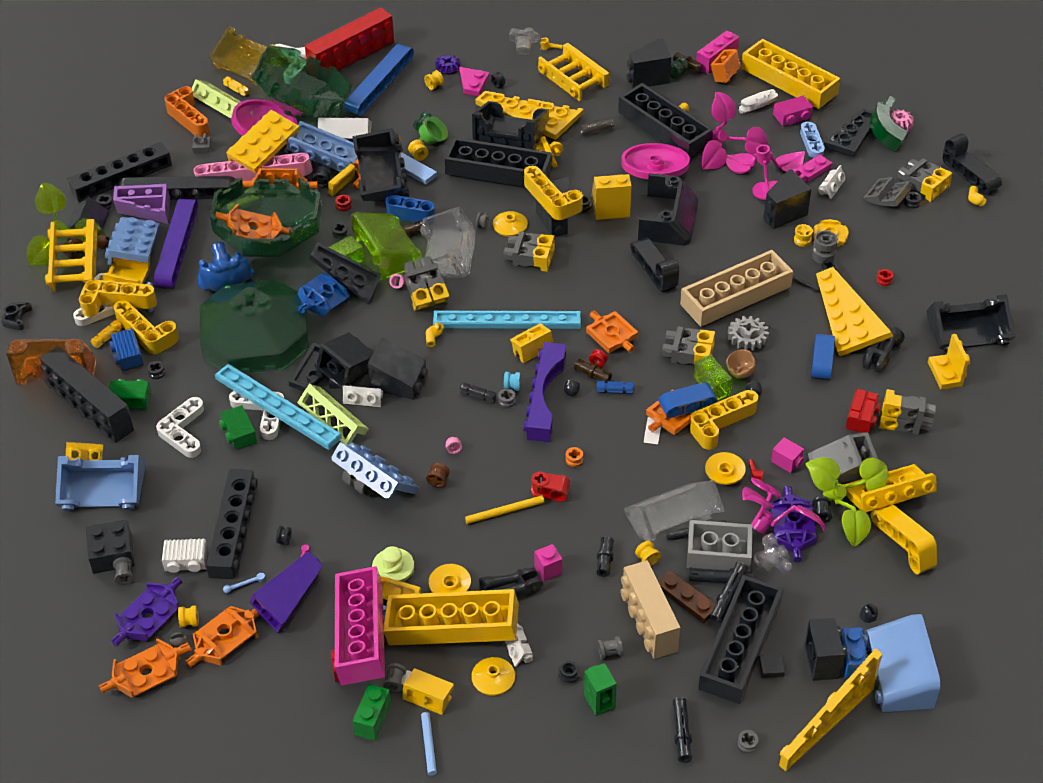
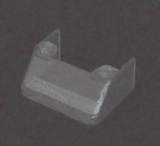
M714 480L689 483L624 508L626 517L639 538L645 541L655 540L660 531L689 520L699 518L700 521L712 518L711 514L725 512Z

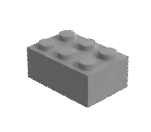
M690 520L687 568L730 570V568L735 567L736 562H741L748 567L747 571H750L752 558L751 524Z

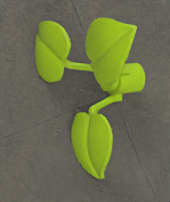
M821 457L807 462L806 466L810 471L815 486L823 491V496L828 497L830 501H835V504H841L851 509L843 512L842 526L853 547L857 546L870 532V518L865 511H856L855 506L841 500L847 494L846 489L864 483L868 491L885 487L888 480L887 466L877 458H867L861 463L859 469L863 480L843 486L838 484L837 478L840 476L841 471L835 460Z

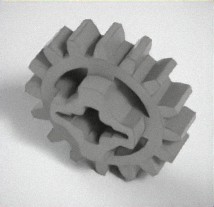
M742 316V320L735 318V322H731L730 327H728V340H732V345L737 344L738 349L744 347V350L751 348L754 351L755 347L760 349L762 344H766L769 335L768 327L765 326V322H759V318L753 320L752 316L749 319Z

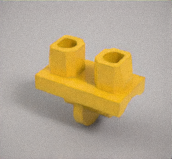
M545 136L540 138L542 143L538 144L535 150L551 152L552 166L555 168L558 164L554 155L559 156L562 153L563 145L560 142H552L549 146Z
M66 442L65 456H68L69 460H77V458H81L83 461L102 460L103 444Z

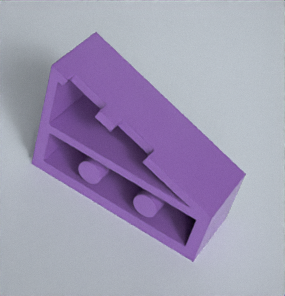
M167 184L114 186L113 201L117 213L166 224L169 223L170 195Z

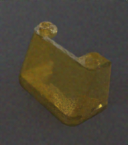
M227 26L209 55L210 60L213 62L212 65L216 68H223L249 79L255 85L265 82L283 67L287 61V58L277 46L271 44L265 47L246 39L243 34L237 35L234 32L235 29Z

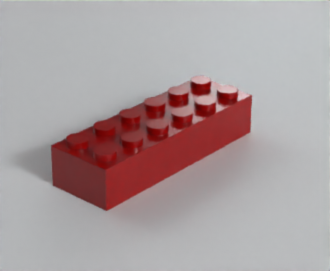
M380 7L305 45L308 72L318 80H321L393 43L392 15Z

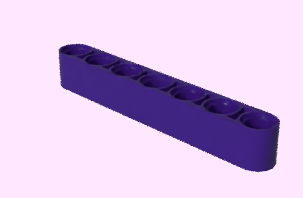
M178 199L155 271V287L174 288L198 211V202L195 199Z

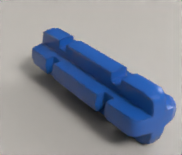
M597 381V392L623 393V391H626V393H633L634 383L626 382V384H623V382L608 381V383Z

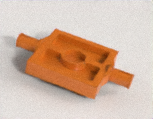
M595 310L591 311L590 317L595 321L586 327V333L608 353L620 347H624L629 353L635 350L630 341L638 338V331L616 311L605 316H600Z
M657 401L646 409V415L654 420L648 426V429L653 433L659 427H663L673 435H676L691 423L692 413L667 418Z

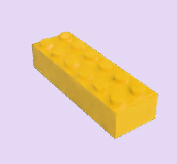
M764 39L758 41L742 54L741 69L794 97L804 95L809 103L818 109L834 98L839 92L841 78Z
M514 589L388 595L384 635L389 646L516 640L518 599Z

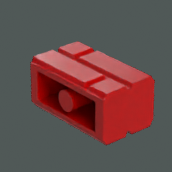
M860 389L856 390L848 414L846 429L857 430L860 433H869L870 427H875L877 416H874V414H879L881 403L878 402L879 395L877 393H867V391Z

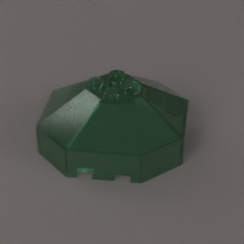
M268 45L251 78L284 111V114L301 117L338 118L353 85L335 67L329 66L326 69L320 66V60L312 56H308V59L299 56L300 51L295 48Z
M238 178L229 183L230 188L227 190L219 189L214 193L210 212L212 231L243 257H280L319 233L322 215L321 193L316 189L314 191L311 190L309 184L302 178H298L299 189L290 184V181L286 179H274V184H270L269 179H258L254 181L252 187L244 191L243 180ZM236 204H239L238 209L271 217L273 212H275L281 222V226L290 228L289 235L281 234V236L275 239L236 237L233 234V230L225 224V221L218 220L215 214L216 212L229 214Z
M278 280L223 286L199 306L200 345L203 358L220 369L227 364L238 370L249 369L250 373L264 372L265 367L276 366V370L285 369L309 348L306 311L303 314L298 311V307L303 305L297 294L298 291ZM252 302H253V305H254V306H247V304H246V303H252Z

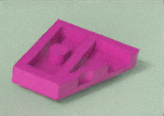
M460 67L459 71L464 94L480 96L489 79V72Z

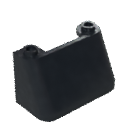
M487 101L472 113L473 140L534 150L549 121V109L538 108L534 111L532 120L504 116L501 104Z
M1007 294L997 295V300L985 299L979 303L950 305V303L944 305L943 301L933 302L926 310L927 319L939 349H944V352H948L952 334L957 335L958 339L962 341L963 347L990 344L1005 346L1010 344V341L1016 337Z

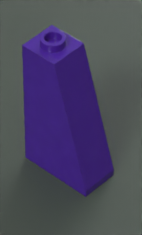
M308 551L253 593L249 603L277 633L282 630L318 577L323 567L320 560Z

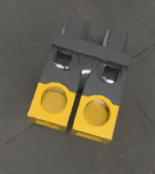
M924 158L919 162L911 159L907 169L902 167L898 171V178L904 182L910 181L913 186L911 190H917L926 195L925 199L929 202L945 191L951 183L952 172L927 162Z
M519 231L518 236L509 235L507 243L510 248L505 247L504 259L513 260V266L540 267L541 271L548 272L555 250L554 235L525 234V232Z
M430 256L421 258L420 263L422 267L417 269L414 261L404 264V280L413 302L414 311L430 307V305L433 306L447 302L449 298V293L438 265L433 263Z
M680 326L677 327L676 332L667 330L665 343L670 344H663L662 356L671 357V363L701 365V369L708 370L715 344V331L683 329Z
M887 389L880 413L879 428L912 432V434L916 435L919 434L920 429L930 431L936 405L927 404L926 397L894 395V390Z

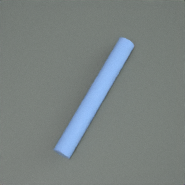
M424 712L421 714L427 771L428 775L433 776L437 774L431 720L430 713Z

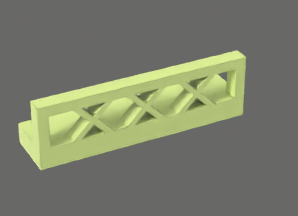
M195 79L192 87L193 96L231 118L234 107L241 101L208 82Z
M309 384L297 402L313 417L336 431L338 429V432L342 435L340 440L342 443L350 444L357 433L365 435L369 428L319 386ZM309 395L313 397V405L308 406L305 402ZM320 406L325 407V415L323 416L319 415L318 407ZM330 417H337V426H331ZM345 427L351 430L347 438L343 436V428Z

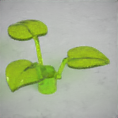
M41 183L35 196L37 210L46 215L53 212L54 218L52 222H55L58 230H71L65 227L62 221L57 220L56 211L63 210L66 205L64 194L51 184ZM90 218L79 220L75 225V229H84L87 220ZM95 221V224L97 226L98 242L99 235H105V233L102 231L98 223ZM38 235L31 239L26 255L29 265L49 264V239L47 240L43 235ZM76 236L82 242H86V237Z

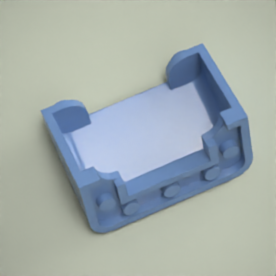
M128 455V460L121 458V460L83 461L81 458L69 460L68 456H58L55 504L62 507L64 511H73L74 508L122 507L125 510H133L135 506L139 505L145 461L139 455Z
M921 614L909 615L865 630L863 636L867 652H873L876 648L882 653L877 674L879 687L878 690H875V701L877 704H880L881 712L935 708L940 691V677L923 616Z

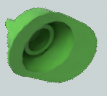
M437 117L427 118L419 128L421 136L419 140H424L427 144L433 145L445 140L448 137V130L445 124Z

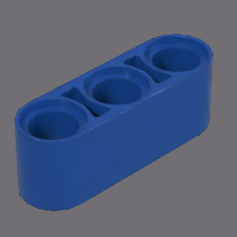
M391 195L386 198V210L390 218L411 222L420 220L422 224H431L435 221V205L431 201Z
M816 333L811 371L812 378L830 380L835 336Z
M704 382L664 393L659 397L658 402L666 417L673 418L710 406L717 402V397L710 384Z

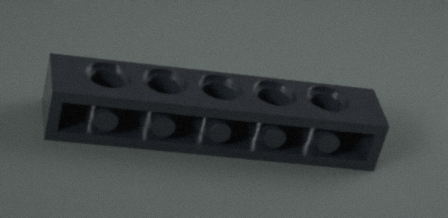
M162 142L69 177L67 180L70 191L79 203L88 196L91 198L114 189V186H119V181L122 178H141L172 166L169 151Z
M229 469L206 564L209 578L234 579L235 572L239 571V554H243L244 545L242 541L247 536L246 523L250 522V506L254 505L253 492L258 487V479L254 477L253 470Z

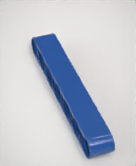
M397 44L347 98L344 110L358 116L363 115L412 60L414 49Z

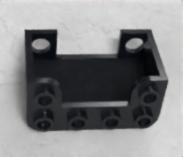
M393 128L352 136L354 151L359 162L361 180L358 181L362 200L386 201V198L391 195L410 197L408 187H406V172H403L405 162L400 154L403 153V148L399 141V136L394 133Z

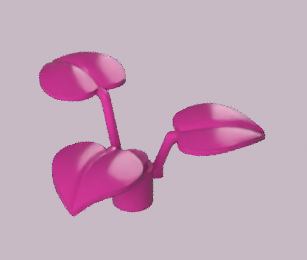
M715 92L712 116L717 122L722 124L716 127V130H713V138L704 148L702 156L703 170L718 169L725 164L726 151L721 147L722 143L726 140L746 141L745 150L752 155L757 154L756 148L758 146L768 145L766 133L760 127L749 129L747 138L727 136V133L721 128L728 123V119L735 117L736 105L731 97L721 92Z
M760 145L756 148L757 154H754V156L748 153L726 155V164L732 172L737 174L749 172L757 161L760 165H763L765 182H759L754 185L753 195L758 199L766 200L767 192L777 183V181L768 182L767 165L772 160L776 168H781L783 172L797 169L803 165L805 151L785 154L775 160L768 145Z
M752 477L751 481L754 485L767 492V499H764L760 494L748 487H744L742 491L743 500L754 501L762 505L751 523L752 528L762 534H765L770 525L774 527L779 520L792 511H798L820 524L823 531L826 530L823 521L816 513L800 505H793L773 520V514L766 509L767 507L773 508V505L770 503L772 495L780 498L781 494L774 487L759 479Z

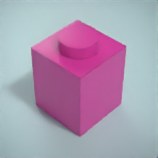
M784 437L773 448L771 462L792 473L796 467L799 468L804 462V448Z
M553 544L534 551V566L543 581L562 574V557Z

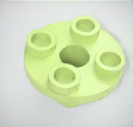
M395 546L387 547L377 554L373 560L372 567L377 566L380 576L404 582L414 574V560L407 551Z

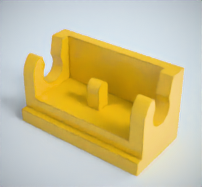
M541 323L510 339L515 356L520 355L522 363L537 357L539 349H543L544 342L553 343L551 330Z
M414 668L403 684V699L443 715L452 698L450 693L454 688V684Z

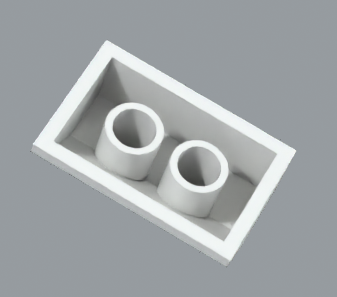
M318 118L319 129L348 141L353 140L352 136L371 133L372 121L368 118Z

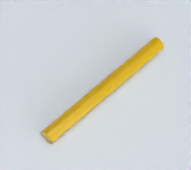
M541 495L465 516L466 524H471L543 504L544 498Z

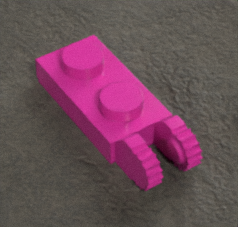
M818 155L797 169H793V171L806 183L831 169L832 162L822 155Z

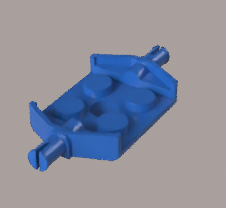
M322 273L299 289L297 294L303 305L298 307V311L303 314L309 310L325 317L343 301L346 303L350 294L340 282L332 276Z

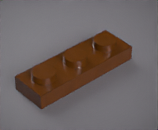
M671 570L658 581L666 596L703 624L710 619V614L716 604Z

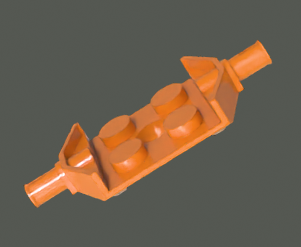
M259 168L252 181L242 180L241 183L242 188H253L262 200L265 199V196H298V201H300L306 189H318V181H307L298 169Z
M236 204L229 214L220 212L215 214V219L225 221L231 234L236 237L272 244L281 234L289 236L293 234V229L281 226V222L275 212H273L271 217L238 209L239 204Z
M233 606L228 607L193 634L196 648L194 650L195 654L185 660L186 665L192 668V666L202 660L220 666L223 665L222 659L253 635H255V638H258L254 620L260 614L255 609L249 611ZM222 629L230 630L227 634H219Z
M156 639L157 645L118 664L116 659H114L112 678L98 685L100 691L103 694L115 688V690H119L133 698L178 675L180 656L191 651L190 645L187 642L177 648H173L160 639ZM145 669L152 670L148 675L141 674Z

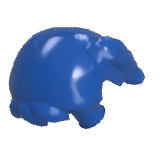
M215 242L211 245L214 254L213 263L209 262L208 264L203 259L199 260L198 287L204 291L212 290L223 293L236 290L243 286L247 280L252 279L254 274L248 259L243 257L240 251L235 252L232 258L227 254L224 242Z

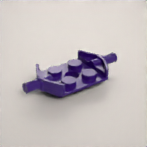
M784 486V497L772 501L773 508H769L771 514H773V520L793 505H800L812 511L811 502L792 494L791 486ZM798 511L790 512L773 527L774 545L792 551L794 562H797V559L798 562H801L803 560L801 551L816 544L817 537L814 520ZM789 517H796L798 521H791Z
M175 577L169 585L146 583L147 589L119 616L117 613L114 614L120 631L110 640L111 643L118 647L124 639L147 641L178 611L179 604L175 597V590L183 583L182 580ZM153 613L152 617L143 618L145 614Z

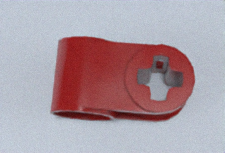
M536 472L532 475L531 482L533 485L531 486V494L534 497L542 495L544 499L557 502L567 499L570 479L568 477L544 472Z

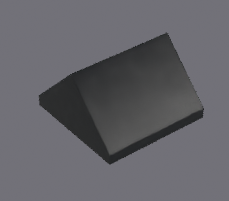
M88 196L75 208L66 230L84 229L87 220L94 219L97 226V236H99L109 215V210Z

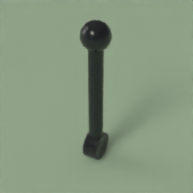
M794 276L792 277V280L812 288L814 292H820L819 285H812Z

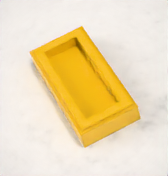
M348 165L329 181V195L334 196L355 178L354 165Z

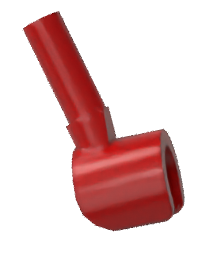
M750 459L748 462L752 472L751 478L762 481L763 470H756L753 460Z

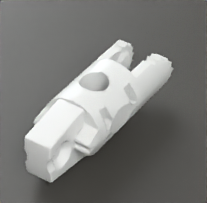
M774 89L749 96L741 100L739 113L745 114L769 105L777 100L778 94Z

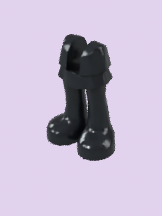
M891 326L889 330L892 332L893 337L885 340L882 350L878 349L881 341L870 345L865 351V356H863V368L869 369L871 363L874 362L877 363L875 372L880 373L890 360L889 355L893 346L901 345L905 339V334L899 328Z
M534 567L524 568L523 570L517 569L515 573L509 575L481 577L478 582L480 591L514 589L516 595H527L543 586L542 579L536 577L538 572ZM517 583L516 585L499 588L501 586H505L508 584Z

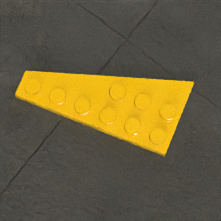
M833 267L816 273L839 356L893 337L892 332Z

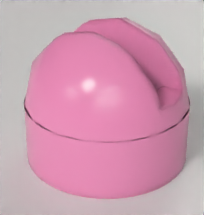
M401 274L392 275L390 285L393 288L403 287L405 284L404 277ZM398 277H400L399 286L397 285Z
M456 437L448 438L446 441L447 452L450 454L459 453L462 449L461 441Z

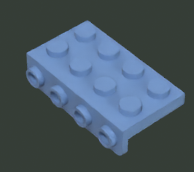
M302 121L298 124L300 131L294 137L288 139L286 150L293 153H307L310 160L340 172L348 165L353 164L357 159L353 142Z
M121 217L119 223L115 224V230L112 232L111 240H109L108 248H106L105 259H108V265H112L113 257L148 263L160 223L152 220H138L134 217Z
M340 442L332 455V461L384 498L390 499L396 490L416 494L419 489L411 477L399 474L400 470L398 468L386 465L385 459L378 455L373 456L371 450L366 446H358L353 442L350 444Z

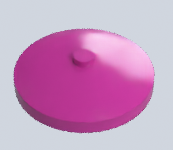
M250 99L238 103L234 107L231 116L233 127L242 136L270 110L297 125L298 123L295 116L285 107L261 99Z
M661 143L633 146L624 151L621 159L622 168L627 173L643 179H648L649 173L678 177L687 172L690 164L689 155L684 150Z

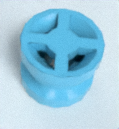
M510 372L504 373V389L520 391V372L515 374Z

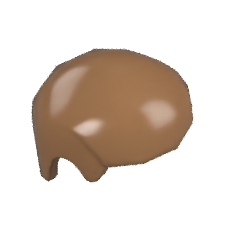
M748 350L734 351L726 360L728 371L737 379L748 378L755 372L756 361Z

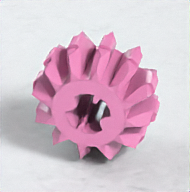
M899 109L896 111L891 110L890 117L893 122L908 132L911 131L914 119L910 112Z

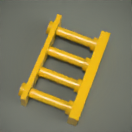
M569 43L563 45V55L549 62L542 57L538 58L540 73L544 74L578 101L582 100V90L596 83L603 88L609 86V72ZM565 60L570 63L560 69L554 67ZM574 68L580 70V72L570 77L565 75V73ZM584 76L591 78L580 85L575 82Z
M88 219L84 229L58 230L55 222H51V228L48 229L50 248L48 274L45 276L46 285L50 286L52 292H56V283L75 281L86 283L94 280L96 277L97 226L94 219ZM58 237H86V242H83V244L58 245ZM57 252H85V257L82 259L57 260ZM57 267H85V272H82V274L56 276Z

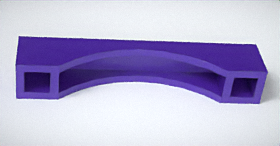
M544 342L543 349H539L538 361L540 363H536L535 374H537V377H533L532 388H534V391L530 392L529 402L531 406H527L526 417H528V420L524 421L523 431L527 432V440L550 442L553 429V415L547 408L543 396L549 383L564 371L566 344Z

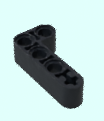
M960 133L946 140L942 155L946 166L972 186H976L983 194L987 195L1002 186L1001 178L995 172L967 152L969 141L965 134Z
M648 237L630 243L632 255L660 292L678 286L679 265L675 258L665 260Z

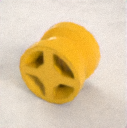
M438 70L424 77L425 83L430 90H434L436 86L444 85L443 76Z
M414 140L409 144L408 150L415 160L422 161L428 156L429 150L421 140Z
M801 224L795 228L794 242L796 245L805 247L811 244L812 227Z
M652 541L641 543L635 550L637 557L641 558L642 562L648 560L650 566L656 564L661 558V553L654 549L655 545Z
M196 605L190 608H178L180 628H185L187 625L198 627L199 617Z

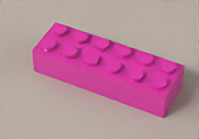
M377 566L335 574L334 668L341 686L385 677L383 583Z

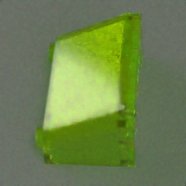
M371 212L351 214L353 237L357 242L363 240L373 255L374 264L379 265L378 273L382 274L381 280L394 274L405 272L404 264L406 262L414 261L416 267L420 266L421 252L407 236L397 216Z

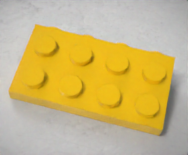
M270 110L237 143L226 152L228 161H235L256 173L259 168H262L288 143L290 137H294L300 131V127Z
M915 464L888 471V480L885 487L868 491L864 483L846 489V496L859 510L869 512L936 492V476L933 473L925 474ZM854 481V482L847 483V484H844V485L852 484V483H855V482H858V481Z

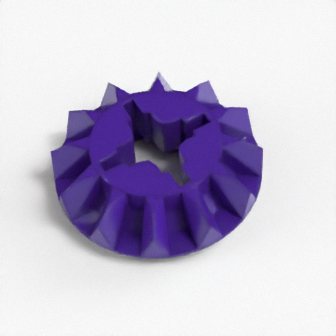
M442 55V58H437L435 62L436 69L442 73L455 72L461 66L459 58H456L455 55Z

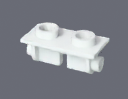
M839 165L837 170L829 172L825 182L818 187L819 194H828L829 199H832L845 181V173L841 165Z
M343 386V404L381 407V398H383V391L381 389Z
M518 623L516 640L505 641L515 667L518 666L520 661L529 663L533 660V652L529 644L525 643L527 639L523 627Z

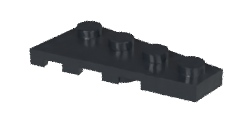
M862 109L851 118L848 124L845 123L841 130L835 131L829 140L823 141L824 147L854 157L871 131L870 116L873 111Z
M319 242L316 243L309 257L311 261L365 303H369L382 274Z

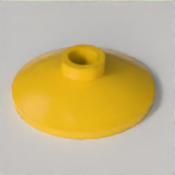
M514 211L500 213L493 220L494 230L503 236H517L519 231L524 232L528 226L526 217Z
M721 452L712 455L707 460L705 471L712 481L723 485H730L739 482L744 477L745 464L737 455Z
M456 564L441 565L429 577V587L432 593L466 592L471 585L468 571Z
M490 657L483 659L475 665L472 671L474 687L485 695L497 696L504 694L511 689L515 682L514 668L508 661L502 658Z

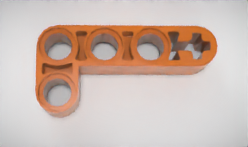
M181 87L165 96L167 113L192 134H197V137H203L204 133L207 134V137L210 135L208 119L193 107L195 101L191 87Z

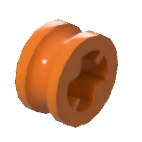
M572 447L566 451L565 461L569 466L578 467L583 463V451L581 449Z

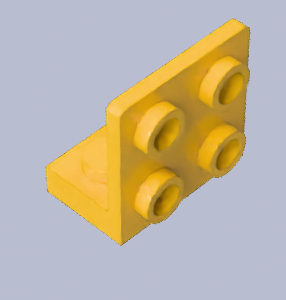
M956 334L951 335L946 355L933 356L928 359V364L941 390L963 386L964 379L967 376L966 371L970 364V357L965 353L963 343Z

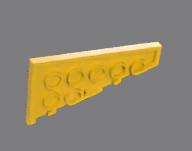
M484 91L475 99L476 105L480 107L487 101L498 102L503 107L504 116L532 120L533 113L538 108L549 109V121L542 134L554 140L558 139L584 114V109L582 108L574 110L569 109L570 106L566 105L557 107L553 103L533 99L524 101L520 100V97L517 96L508 98L504 94Z
M875 648L841 688L829 696L824 707L797 735L792 743L786 745L781 750L779 766L783 770L787 771L874 690L882 658L880 651Z

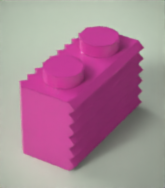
M803 95L774 104L773 115L784 127L788 124L791 125L810 119L813 106Z

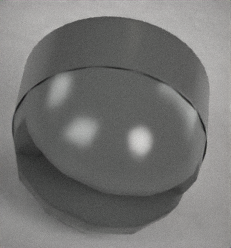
M176 632L170 638V644L173 648L188 642L186 635L182 632Z

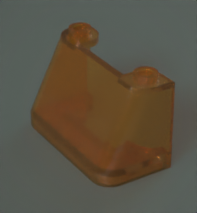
M18 339L9 343L6 351L16 384H26V379L32 375L37 377L38 371L41 370L40 366H42L39 357L57 346L63 349L92 375H94L96 366L95 355L80 339Z

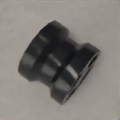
M325 166L316 167L312 182L318 181V187H326L331 176L330 169Z

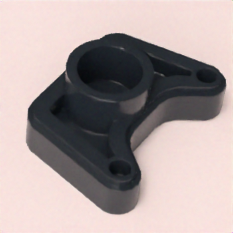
M9 303L4 308V314L1 318L2 325L15 330H23L24 324L21 318L26 312L32 310L31 303Z

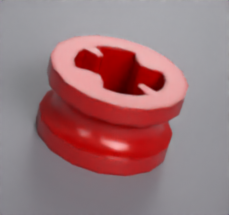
M348 195L336 197L337 210L347 211L351 208V199Z
M882 269L878 271L876 280L882 286H889L893 282L894 274L888 269Z
M595 349L589 356V362L598 365L599 368H602L608 360L607 354L600 349Z

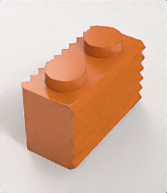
M737 49L723 50L715 61L712 62L711 68L715 82L727 83L737 73L741 66Z

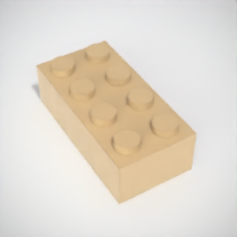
M648 560L624 567L623 576L621 577L623 589L620 590L623 601H627L629 605L628 610L631 618L636 620V628L639 635L644 637V645L647 652H651L654 659L678 652L680 626Z

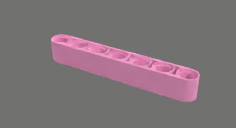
M307 153L273 156L262 167L298 169L303 176L309 175L313 170ZM235 161L201 164L194 168L195 176H232L236 179L237 183H242V180L252 181V178H255L257 172L254 173Z

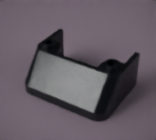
M649 173L647 196L675 199L673 211H662L658 214L657 219L639 217L638 240L648 237L652 242L682 246L690 244L698 208V197L677 176Z

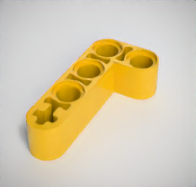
M528 166L524 169L525 187L552 218L563 220L582 211V192L571 190L562 194L538 167Z
M90 280L85 283L79 297L81 310L85 317L97 315L101 305L114 306L116 302L121 300L128 301L134 308L151 309L157 304L153 286L126 282Z
M121 300L114 304L116 319L121 322L125 330H130L131 328L134 330L137 342L148 353L153 355L159 354L179 341L177 327L173 321H165L154 327L128 301Z
M752 390L743 391L695 411L691 415V434L704 449L712 450L718 445L719 429L756 413L758 394Z
M893 504L871 511V518L874 524L908 552L909 565L915 574L923 573L937 566L936 541L928 531Z

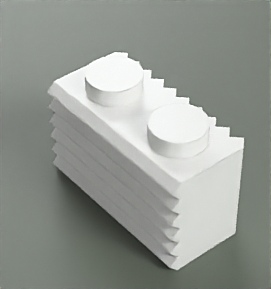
M174 539L173 541H164L162 555L164 571L176 573L179 570L197 572L207 569L208 547L206 539Z

